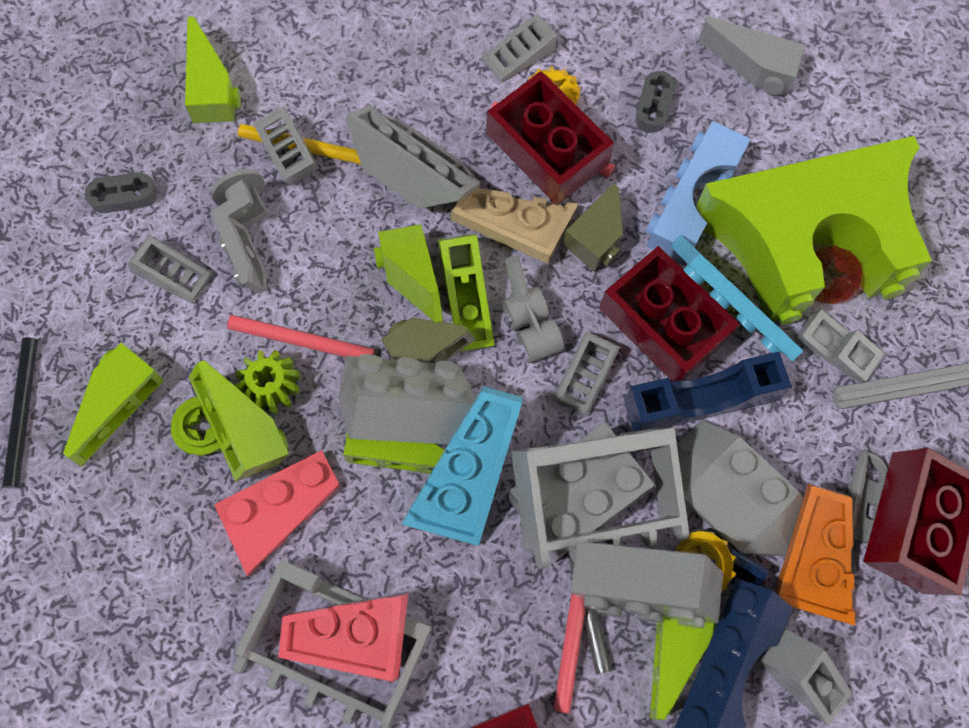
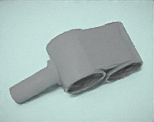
M518 256L507 258L505 264L513 292L510 294L511 297L502 300V306L505 315L509 314L513 325L510 326L516 333L518 344H523L529 357L526 359L527 363H532L564 350V342L557 324L552 319L545 320L549 317V311L541 290L538 287L532 289L527 287Z

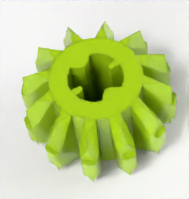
M274 349L267 358L263 351L258 350V360L253 362L250 358L244 357L243 362L247 369L235 370V376L240 382L234 386L263 411H265L268 405L271 413L277 415L279 410L277 403L282 402L284 406L291 407L292 402L287 394L298 395L300 393V388L295 383L301 379L298 370L293 369L294 363L290 357L281 360L279 351ZM270 377H273L275 380L274 382H268ZM261 381L267 382L265 387H262Z

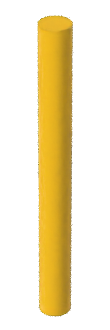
M240 124L238 137L263 143L255 126ZM266 129L268 134L273 132V130ZM284 133L272 140V142L276 145L291 135ZM302 137L311 154L361 165L356 149ZM293 143L286 148L294 149L297 145Z

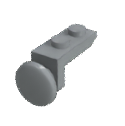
M241 169L224 175L213 185L211 190L212 199L219 206L211 210V214L221 235L219 238L220 246L230 256L234 265L232 274L241 287H247L260 293L266 290L267 274L246 227L268 214L259 196L265 182L257 171Z

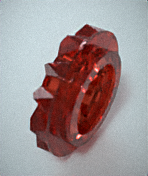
M836 245L826 248L820 247L815 254L822 263L823 271H827L829 265L834 261L836 271L847 276L834 278L833 283L830 284V289H827L828 285L824 277L825 288L814 300L825 304L843 302L853 296L861 284L862 268L860 262L850 250Z

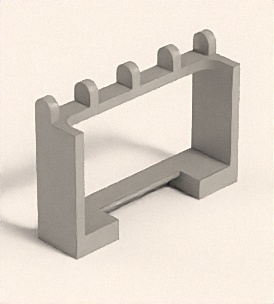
M653 428L622 433L616 437L511 451L524 548L534 551L535 562L539 569L549 567L548 551L568 547L571 560L575 562L578 541L593 543L606 540L608 545L621 546L620 537L642 533L644 545L651 547L657 545L656 530L673 527L677 540L689 538L674 428ZM647 448L651 449L660 513L659 519L550 540L546 539L537 467Z
M281 559L234 653L239 657L233 671L241 675L246 669L248 661L251 660L273 670L266 685L270 689L275 690L282 675L310 687L304 701L305 705L312 708L320 692L348 705L342 718L343 723L350 725L356 710H359L380 720L382 724L379 728H390L431 635L432 627L406 616L404 636L415 640L416 643L386 711L383 712L254 652L256 644L286 583L335 605L365 600Z

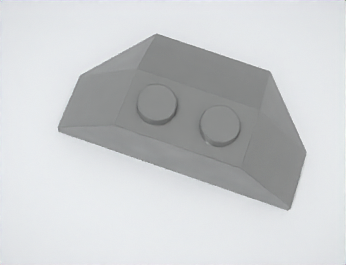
M369 105L347 114L346 123L363 170L375 177L380 184L389 187L399 194L407 203L421 209L455 202L479 188L481 183L478 179L474 178L473 173L466 164L411 126L391 116L379 114L377 109Z
M700 420L677 444L685 502L725 541H728V544L738 553L786 556L803 501L801 493L740 436Z

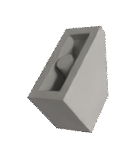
M786 628L778 646L768 648L760 659L772 678L827 726L831 724L852 695V692L826 651Z

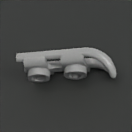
M866 450L859 451L856 472L853 473L852 480L848 485V493L852 497L853 542L856 539L864 543L869 541L888 470L879 456ZM868 461L878 470L880 482L866 478ZM868 504L875 506L873 519L866 518Z

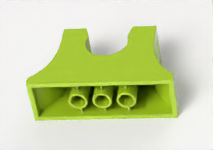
M915 136L706 183L696 205L698 213L707 222L703 232L719 240L734 254L752 282L763 313L773 322L779 320L781 325L790 324L801 319L802 313L814 304V299L825 288L822 263L817 258L813 245L829 246L845 255L853 267L855 280L869 298L882 295L885 300L897 297L905 292V287L909 283L921 277L920 272L932 262L914 220L908 196L909 169L915 154L920 149Z

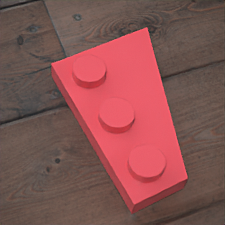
M408 593L284 615L282 617L278 658L393 682L399 678Z

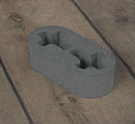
M655 71L650 73L645 79L635 122L646 133L659 132L666 123L675 90L674 78L667 72ZM656 83L663 85L660 97L654 96ZM650 107L657 108L654 121L648 120Z
M129 173L95 179L87 185L84 195L95 211L99 213H112L147 207L155 201L158 191L153 180L147 174ZM143 184L145 189L142 190V195L136 196L134 192L137 191V186ZM103 190H107L109 194L105 196V201L100 202L97 197L101 196Z

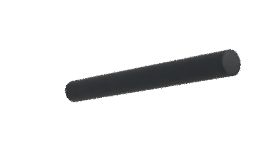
M25 337L21 340L2 488L5 489L19 488L38 345V340L30 337Z

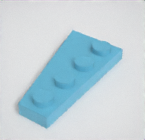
M682 235L671 244V247L688 264L683 270L698 285H701L704 281L714 288L710 293L711 297L725 310L732 305L740 313L735 319L751 334L758 329L765 336L760 342L771 353L782 352L793 362L803 352L784 331L754 305L749 298L710 261L702 256Z
M485 386L481 388L405 515L402 525L479 546L523 397Z

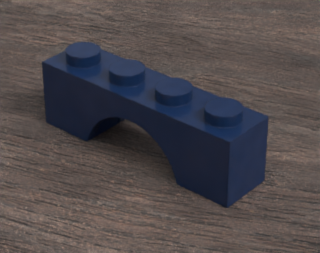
M778 351L744 359L723 371L698 379L673 381L667 377L633 385L624 398V402L634 432L672 427L776 402L792 388V385Z
M736 578L675 728H746L742 713V696L748 674L757 658L765 650L778 646L793 609L791 605L770 589Z

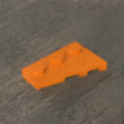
M812 484L807 485L775 593L794 608L855 626V611L852 606L854 574L851 568V548L853 547L852 497Z

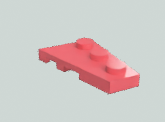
M322 450L214 504L248 577L260 567L259 565L274 550H277L287 540L286 538L304 520H307L340 487Z

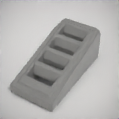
M537 14L482 56V61L502 83L554 52L557 36L542 17ZM525 41L530 47V49L527 50L526 47L522 44V42ZM513 48V50L518 54L519 58L516 59L515 56L510 52V49ZM500 55L509 64L506 68L497 58Z
M284 106L254 123L261 140L285 183L291 185L319 169L317 162ZM283 119L285 125L270 134L267 133L265 128ZM288 131L290 132L291 136L274 145L272 140ZM296 143V148L282 156L279 154V151ZM302 154L303 159L289 167L286 166V162Z
M148 235L128 263L129 271L193 305L214 275L211 271L151 235ZM155 254L161 256L152 269L147 266ZM168 260L173 262L165 276L159 273ZM180 267L187 269L177 283L172 281ZM193 273L199 275L200 277L190 291L183 288Z
M585 331L553 399L588 415L620 347ZM586 347L606 355L605 361L603 362L584 353ZM580 359L600 368L599 374L596 375L579 367ZM576 373L593 381L592 389L571 379L573 374ZM570 386L588 395L586 401L584 402L565 393L567 387Z

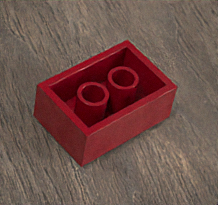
M542 71L487 111L486 134L556 206L610 163L614 142Z
M659 246L604 292L599 307L673 381H684L730 339L740 325L736 319Z
M929 448L892 452L863 563L922 594L961 596L969 565V471Z

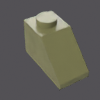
M615 184L610 186L565 231L563 246L594 272L602 264L609 267L621 253L619 245L623 236L618 186Z
M410 318L409 320H401L395 323L388 330L389 334L381 339L394 360L408 357L425 363L446 361L476 340L473 334L463 325L444 322L435 323L431 320Z

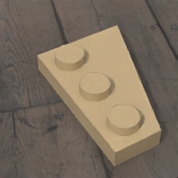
M478 188L457 202L451 212V220L548 264L574 217L578 204L566 202L565 206H556L555 204L546 203L547 199L533 197V201L513 198L508 192Z

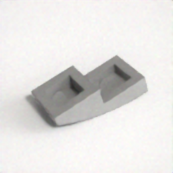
M822 309L815 311L795 337V340L847 376L861 383L866 382L885 354L858 330L848 332Z

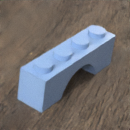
M714 121L711 122L706 134L699 131L690 149L695 152L691 160L685 158L676 174V178L680 179L679 184L676 188L671 185L669 186L660 204L666 208L661 216L656 213L653 215L645 233L651 235L647 244L648 248L654 250L659 246L673 260L686 265L684 259L671 247V244L682 235L695 248L707 224L694 205L693 191L703 184L731 178L751 138Z

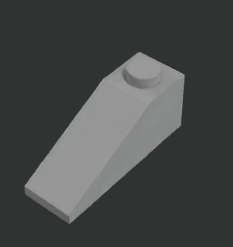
M706 16L698 40L753 86L762 88L771 95H788L797 77L805 49V44Z

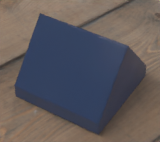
M729 550L736 557L733 561V572L736 575L727 585L728 589L732 590L736 578L760 586L768 576L769 570L740 553Z

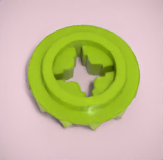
M196 396L186 400L177 408L172 417L170 429L174 442L181 450L189 455L205 457L207 454L220 452L221 449L212 428L206 430L204 440L197 430L191 429L194 425L200 424L202 412L205 415Z

